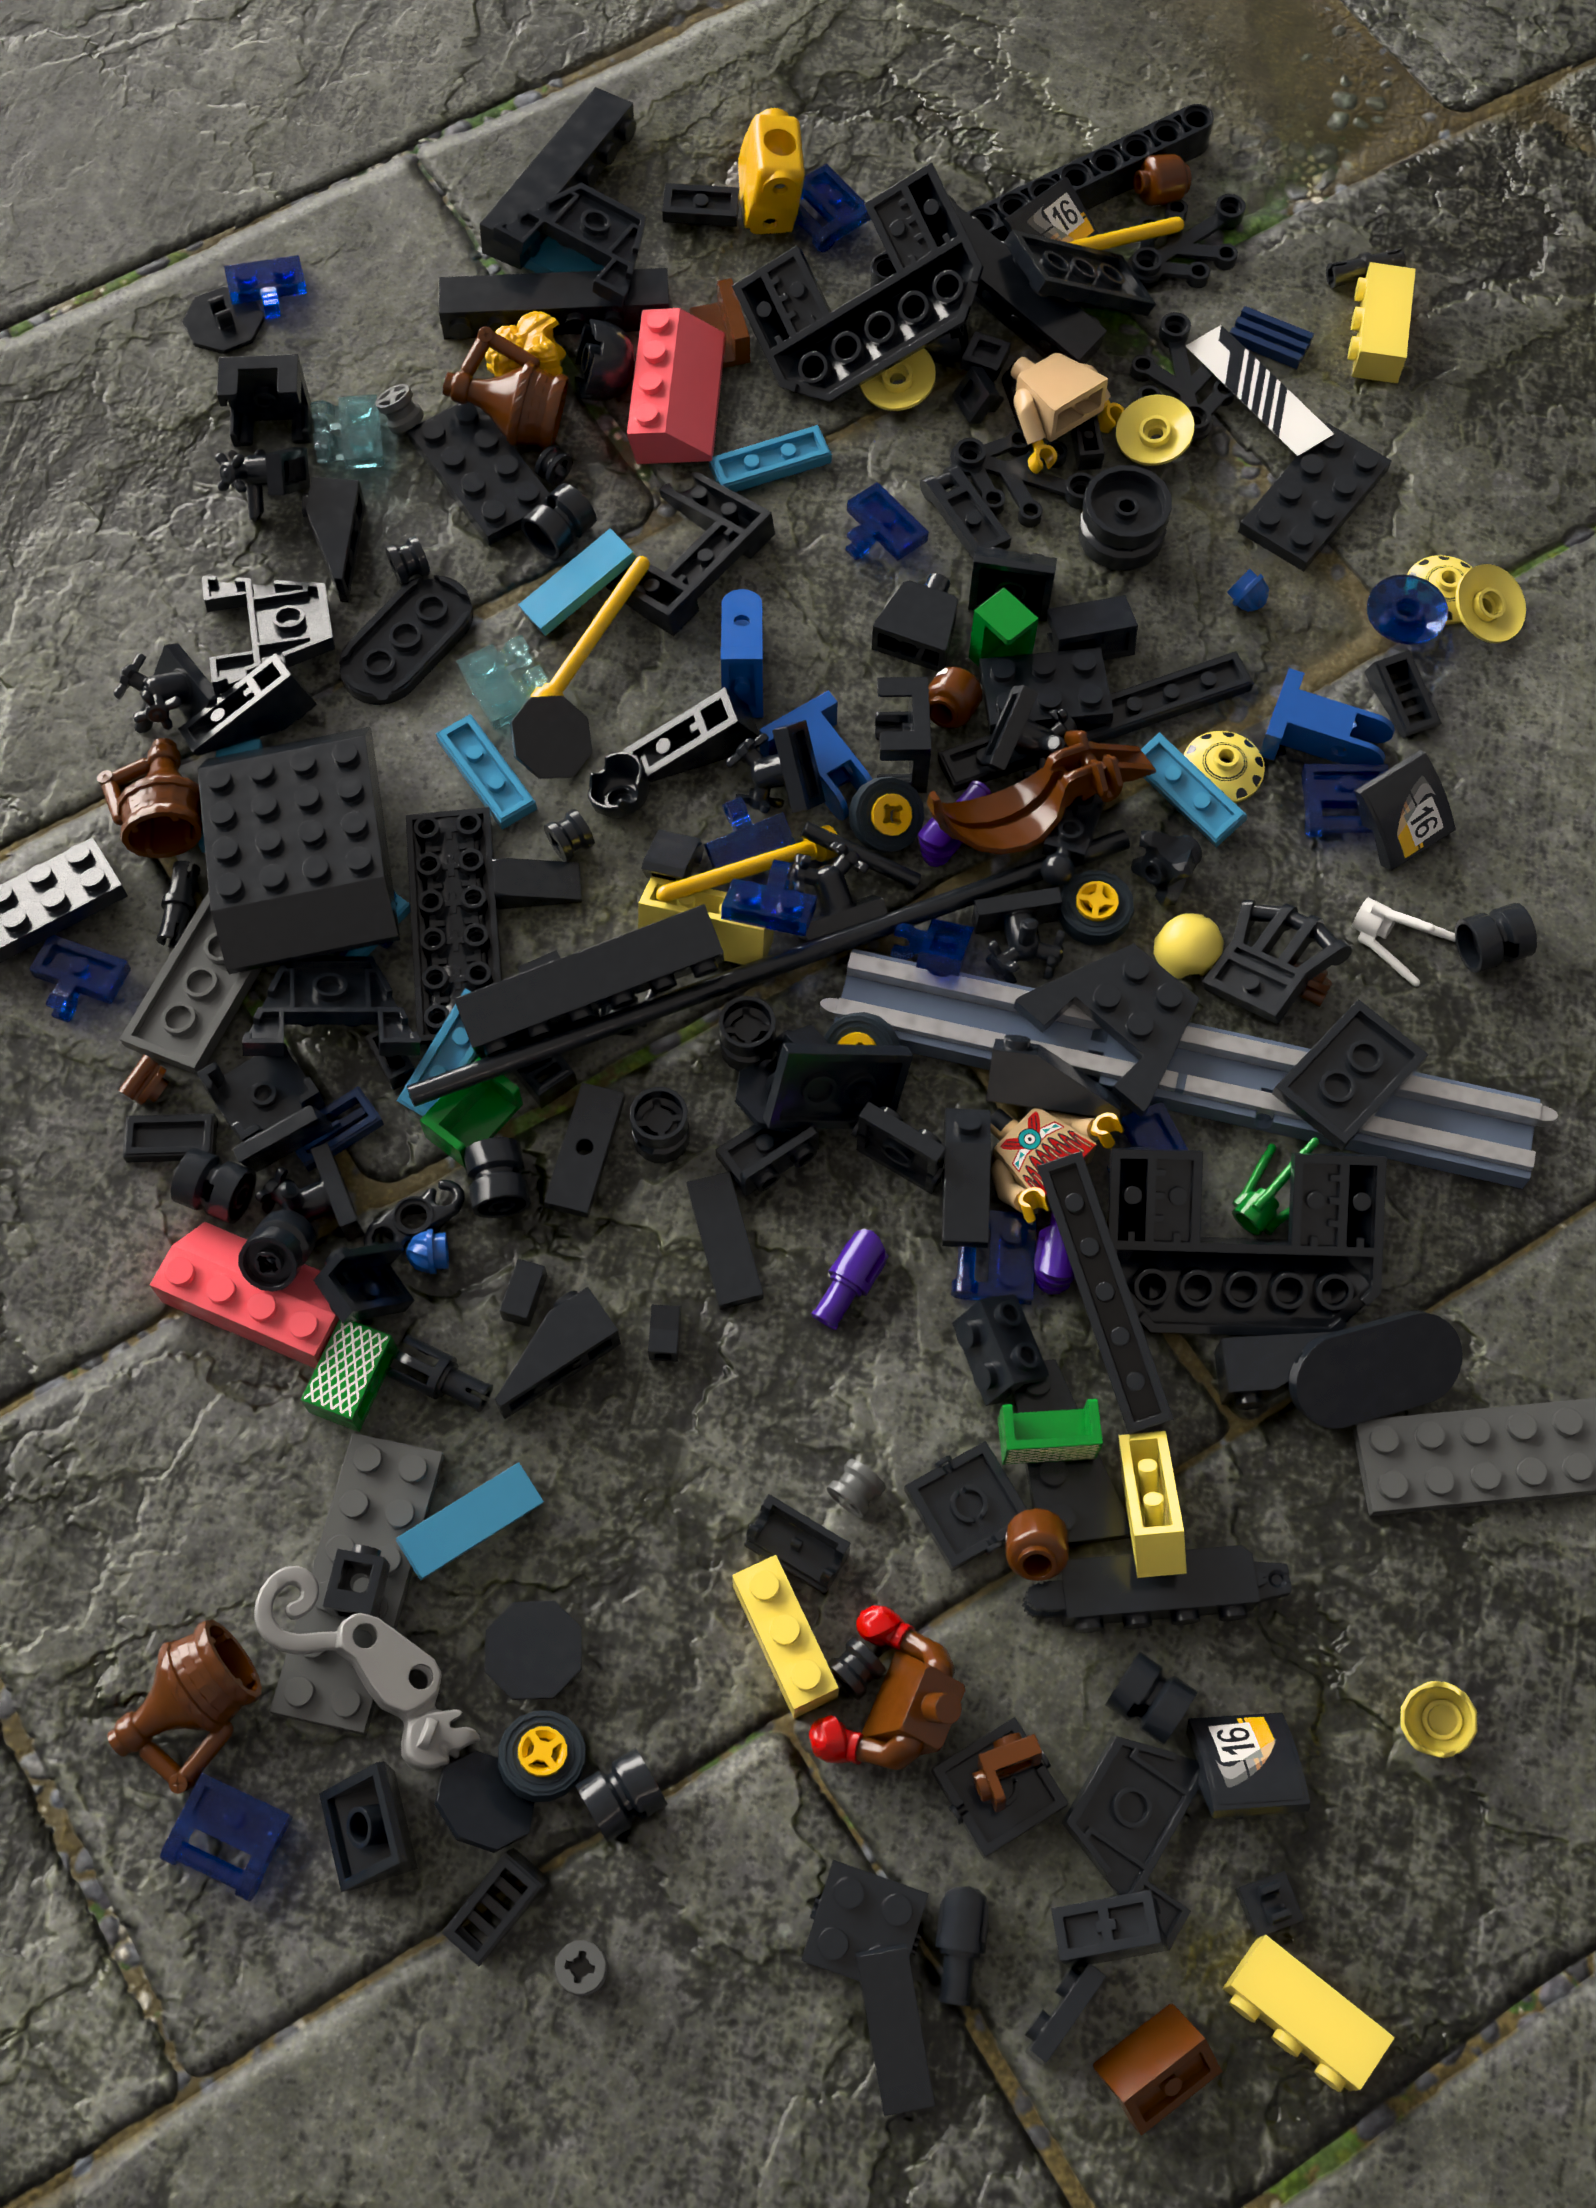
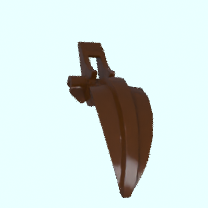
M1067 731L1064 735V741L1068 747L1050 754L1044 767L1030 777L1004 790L967 801L944 803L941 802L936 792L932 791L928 795L927 805L933 819L941 830L951 838L962 841L977 851L999 855L1022 852L1043 842L1062 820L1065 808L1072 804L1076 797L1079 796L1082 801H1086L1097 793L1103 802H1110L1119 796L1124 782H1131L1147 775L1155 774L1156 769L1138 746L1094 743L1088 741L1085 731Z

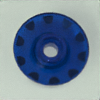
M1394 575L1387 577L1375 585L1367 600V615L1372 626L1385 638L1400 644L1414 645L1432 640L1442 631L1448 618V605L1441 591L1431 582L1418 576Z

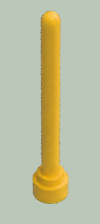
M1172 217L1068 243L1105 250L1180 232L1184 228V220L1181 217Z
M639 556L634 560L551 682L544 683L542 687H536L530 697L564 696V690L649 569L650 562L648 558Z
M830 825L821 826V828L837 835L834 828ZM804 838L802 842L663 885L658 888L656 896L663 903L674 901L792 863L796 854L809 855L811 860L816 859L819 862L835 858L839 854Z

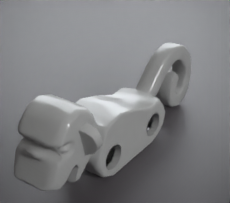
M288 1566L279 1569L266 1580L259 1591L254 1608V1620L261 1637L270 1646L281 1652L301 1655L334 1651L350 1662L377 1705L381 1709L399 1717L404 1722L401 1756L408 1767L419 1772L432 1771L444 1767L450 1763L449 1756L456 1759L460 1756V1751L463 1748L480 1741L479 1734L473 1728H452L450 1726L452 1722L462 1716L461 1710L441 1711L436 1709L435 1702L439 1693L442 1676L441 1670L433 1657L380 1618L363 1613L348 1617L341 1622L337 1631L296 1634L285 1631L277 1624L273 1616V1603L276 1596L287 1586L297 1587L300 1591V1597L298 1600L287 1605L285 1613L291 1620L300 1619L306 1616L317 1602L319 1596L318 1581L310 1571L300 1566ZM356 1630L368 1632L372 1638L371 1647L361 1648L357 1646L353 1640V1632ZM418 1670L425 1675L427 1680L425 1689H416L410 1684V1671Z

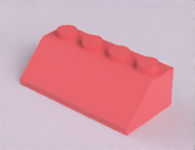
M681 308L642 310L627 427V436L637 464L712 461L714 454L726 336L724 332Z
M204 1222L172 1245L150 1283L151 1288L162 1303L316 1368L339 1321L338 1316L331 1310L328 1301L313 1281L320 1273V1270L304 1264L293 1282L286 1288L273 1292L265 1291L251 1285L242 1276L238 1266L239 1253L247 1241L245 1238Z

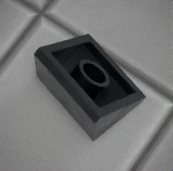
M385 1761L376 1762L319 1793L341 1892L350 1891L418 1869L396 1774Z

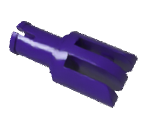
M973 780L956 802L992 794V792L983 783ZM933 817L918 833L923 860L933 867L944 865L964 843L951 838L941 830Z
M1053 1211L1049 1226L1039 1232L1034 1258L1036 1284L1043 1292L1050 1295L1062 1293L1075 1280Z
M867 1229L856 1231L846 1243L828 1271L831 1275L830 1280L832 1283L816 1309L811 1313L816 1320L833 1330L837 1329L840 1320L855 1296H867L887 1262L888 1254L880 1238L873 1231Z

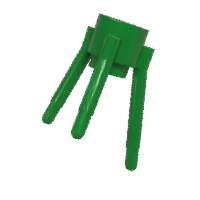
M1312 1138L1299 1153H1312L1319 1145V1139ZM1275 1144L1268 1145L1243 1191L1232 1202L1235 1206V1209L1232 1211L1234 1219L1246 1231L1257 1236L1263 1231L1271 1235L1280 1224L1289 1219V1207L1277 1214L1276 1210L1280 1204L1274 1196L1291 1178V1162L1266 1190L1259 1188L1254 1192L1276 1151Z

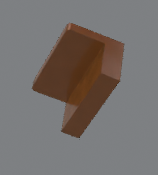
M732 278L717 281L718 302L689 309L690 314L725 333L726 342L723 368L750 363V335L739 300L732 288V285H734Z
M1174 2004L1167 2005L1093 2063V2068L1097 2075L1117 2097L1130 2123L1141 2136L1222 2073L1206 2038Z

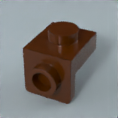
M1021 1733L1009 1734L996 1740L993 1743L994 1749L978 1754L977 1767L979 1771L972 1773L973 1780L982 1802L991 1800L995 1812L1002 1811L1006 1807V1797L999 1780L1040 1765L1042 1751L1035 1734L1022 1738Z

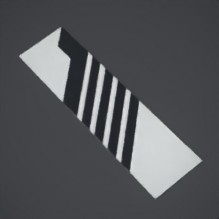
M1222 325L1186 345L1297 456L1334 435L1325 424Z

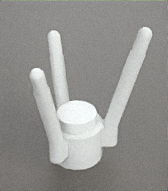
M1368 897L1359 909L1352 924V928L1361 932L1357 941L1370 947L1414 987H1418L1420 980L1383 947L1376 938L1379 936L1386 939L1395 922L1456 942L1455 933L1394 911Z

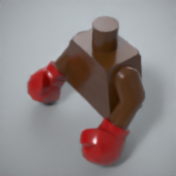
M873 1605L861 1611L857 1618L856 1627L858 1633L871 1644L879 1647L888 1645L900 1651H896L862 1733L847 1729L835 1716L830 1715L818 1718L811 1725L809 1739L814 1755L827 1763H852L859 1765L861 1762L892 1770H900L908 1766L919 1756L938 1752L943 1747L951 1725L961 1716V1700L965 1693V1685L953 1678L955 1667L945 1647L915 1632V1628L905 1623L891 1608Z

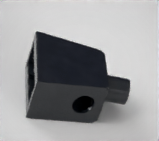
M932 573L928 576L925 585L910 580L903 582L874 622L871 649L936 672L943 670L946 667L958 607V598L947 593L951 586L949 579L944 575Z

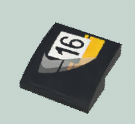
M1067 176L1002 220L1008 233L1011 230H1016L1063 242L1099 235Z
M1421 750L1355 790L1362 826L1373 831L1380 865L1391 871L1456 830L1442 783L1426 752Z
M1282 1712L1188 1718L1186 1735L1200 1766L1198 1784L1212 1818L1309 1811L1311 1803L1303 1768L1292 1734Z

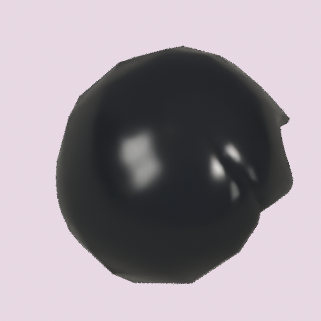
M628 752L607 755L603 770L598 773H590V789L587 796L597 813L612 819H622L639 810L649 795L650 781L638 756Z

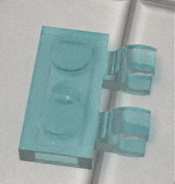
M377 394L338 397L339 406H334L327 401H314L310 403L314 431L317 432L313 434L317 463L325 464L344 460L346 469L385 466L380 415L375 405ZM341 429L342 437H337L328 431Z
M522 635L510 639L499 652H497L492 643L456 661L459 671L494 730L509 724L536 687H542L548 680L540 665L527 670L518 682H515L510 674L511 671L523 668L533 662L528 653L530 650Z

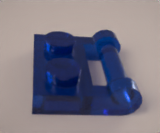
M827 163L804 177L800 200L804 198L828 224L822 227L800 204L795 221L813 238L812 243L820 252L828 251L835 244L836 240L871 220L864 206L866 202Z
M1304 764L1301 775L1306 815V837H1320L1322 833H1373L1372 830L1362 826L1360 816H1322V808H1358L1355 790L1387 771L1388 764Z
M989 1210L990 1241L987 1283L974 1280L976 1248L958 1247L957 1276L951 1283V1296L957 1299L978 1301L984 1298L1015 1294L1020 1304L1032 1305L1037 1214H1034L1036 1220L1028 1223L1024 1219L1023 1213Z
M201 1773L162 1848L160 1859L173 1866L180 1862L236 1889V1896L250 1902L258 1892L264 1873L293 1816ZM194 1829L251 1855L245 1870L190 1844L189 1838Z

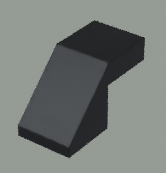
M659 829L643 860L641 869L646 878L649 879L651 876L679 881L691 877L694 863L701 864L705 848L700 838Z

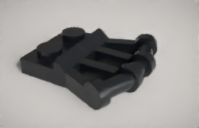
M1244 899L1241 904L1233 940L1202 982L1206 991L1279 1024L1297 997L1304 994L1308 982L1330 966H1337L1345 962L1351 955L1352 948L1345 940H1338L1326 928L1324 920L1318 916L1310 915L1307 917L1298 913L1297 907L1288 903L1283 906L1257 905L1255 900ZM1255 921L1270 922L1254 946H1248L1251 927ZM1290 929L1298 931L1278 959L1268 955L1285 931ZM1316 941L1323 949L1297 968L1294 967L1311 942Z

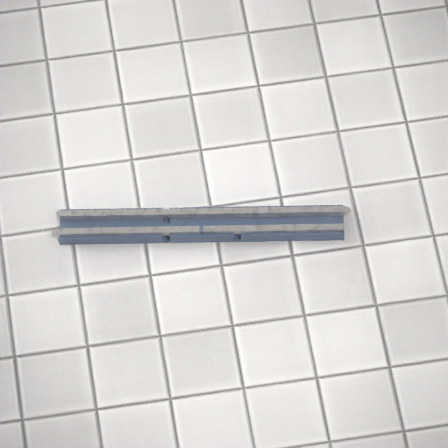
M857 949L852 950L849 958L847 977L841 998H826L820 1002V1012L826 1017L834 1019V1022L850 1013L867 1012L880 1016L892 1026L899 1038L900 1046H907L911 1053L990 1070L995 1039H1004L1005 1035H1021L1030 1038V1043L1040 1044L1111 1092L1113 1086L1139 1061V1059L1074 1004L1042 1033L1014 1009L1015 1000L1035 988ZM1189 1022L1150 1106L1305 1141H1310L1315 1137L1319 1139V1144L1336 1147L1272 1095L1275 1086L1311 1049ZM1414 1072L1344 1149L1368 1155L1386 1156L1387 1159L1523 1189L1530 1180L1531 1171L1534 1168L1536 1151H1531L1534 1126H1551L1558 1118V1114L1553 1109L1543 1106L1540 1103L1541 1099Z

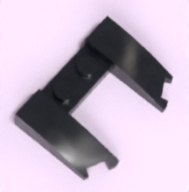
M699 472L692 473L696 487L678 493L668 483L663 485L659 492L665 501L705 530V532L665 572L650 564L649 569L625 602L626 605L672 636H675L700 611L697 599L742 554L751 559L775 535L772 512ZM630 566L605 587L613 592Z

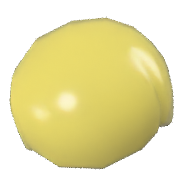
M1181 914L1168 921L1156 936L1153 954L1158 964L1177 979L1193 974L1204 976L1212 969L1222 955L1224 940L1218 926L1210 918H1206L1202 914Z
M1431 1681L1410 1691L1401 1706L1400 1725L1406 1739L1417 1751L1438 1758H1448L1469 1748L1478 1732L1477 1710L1466 1692L1447 1682Z

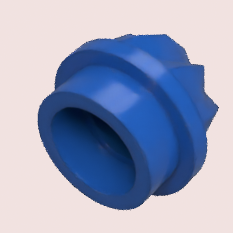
M1249 569L1227 591L1234 599L1232 604L1247 612L1262 608L1266 604L1269 595V588L1263 579L1264 576L1261 573L1257 576Z
M427 1229V1231L413 1236L406 1249V1257L415 1270L437 1274V1269H449V1249L446 1232L434 1233V1229Z

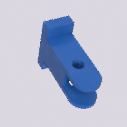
M738 589L729 592L722 599L721 687L722 689L724 687L747 703L753 718H763L762 600L753 591Z
M1289 668L1259 752L1262 757L1274 761L1279 745H1283L1362 771H1376L1382 768L1385 754L1378 746L1372 743H1385L1391 740L1395 731L1393 723L1382 715L1300 690L1299 688L1305 673Z
M828 690L761 728L760 734H767L769 739L760 746V752L764 757L778 754L772 730L793 722L806 720L826 800L825 804L837 819L843 821L849 817V809L838 787L850 781L858 791L862 785L872 780V777L833 728L837 724L838 702Z

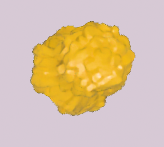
M532 311L522 316L516 326L506 325L496 330L495 333L537 356L540 360V369L553 376L563 374L560 361L565 358L566 352L553 338V328L559 325V322L554 317L544 312ZM490 347L485 354L487 370L493 373L494 377L522 367Z

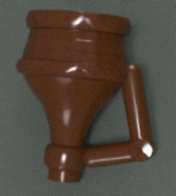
M483 326L479 329L478 336L461 365V371L456 373L447 372L442 393L444 396L450 397L453 402L459 404H467L469 402L483 410L492 418L511 446L514 447L518 444L539 445L541 449L545 450L548 446L555 444L566 402L569 379L564 374L553 376L540 369V360L537 356L495 333L490 327ZM489 347L522 366L503 375L488 379L473 378Z
M169 738L156 739L148 750L147 758L138 759L113 772L105 770L97 776V781L102 787L112 820L116 825L121 826L120 838L127 850L138 856L169 858L183 854L192 849L203 834L199 784L189 778L182 777L179 773L181 754L177 749V744ZM146 775V777L139 779L136 782L129 785L128 787H126L123 793L121 794V786Z
M212 1619L199 1623L194 1633L187 1637L163 1643L158 1653L153 1687L138 1710L123 1715L116 1721L115 1728L108 1732L107 1737L111 1747L117 1754L123 1757L131 1752H139L141 1759L169 1783V1788L172 1792L180 1794L192 1789L197 1778L234 1732V1726L231 1723L232 1718L243 1706L256 1702L261 1696V1682L251 1659L236 1638L223 1625ZM185 1728L209 1731V1734L182 1767L161 1747L152 1742L153 1736L170 1730Z

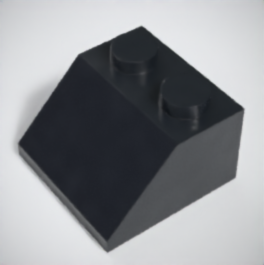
M977 546L973 561L968 610L977 609L1002 588H1005L1039 618L1038 620L1047 621V609L1050 606L1057 558L1047 557L1038 553L1026 554L1006 551L997 547L986 548Z

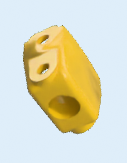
M769 108L754 116L744 137L738 158L744 227L750 228L753 234L792 232L798 214L805 177L801 130L798 119L789 116L783 109ZM777 184H784V185H786V186L783 187V188H775V187H774V186L777 185ZM767 219L776 220L774 223L770 224L764 222Z

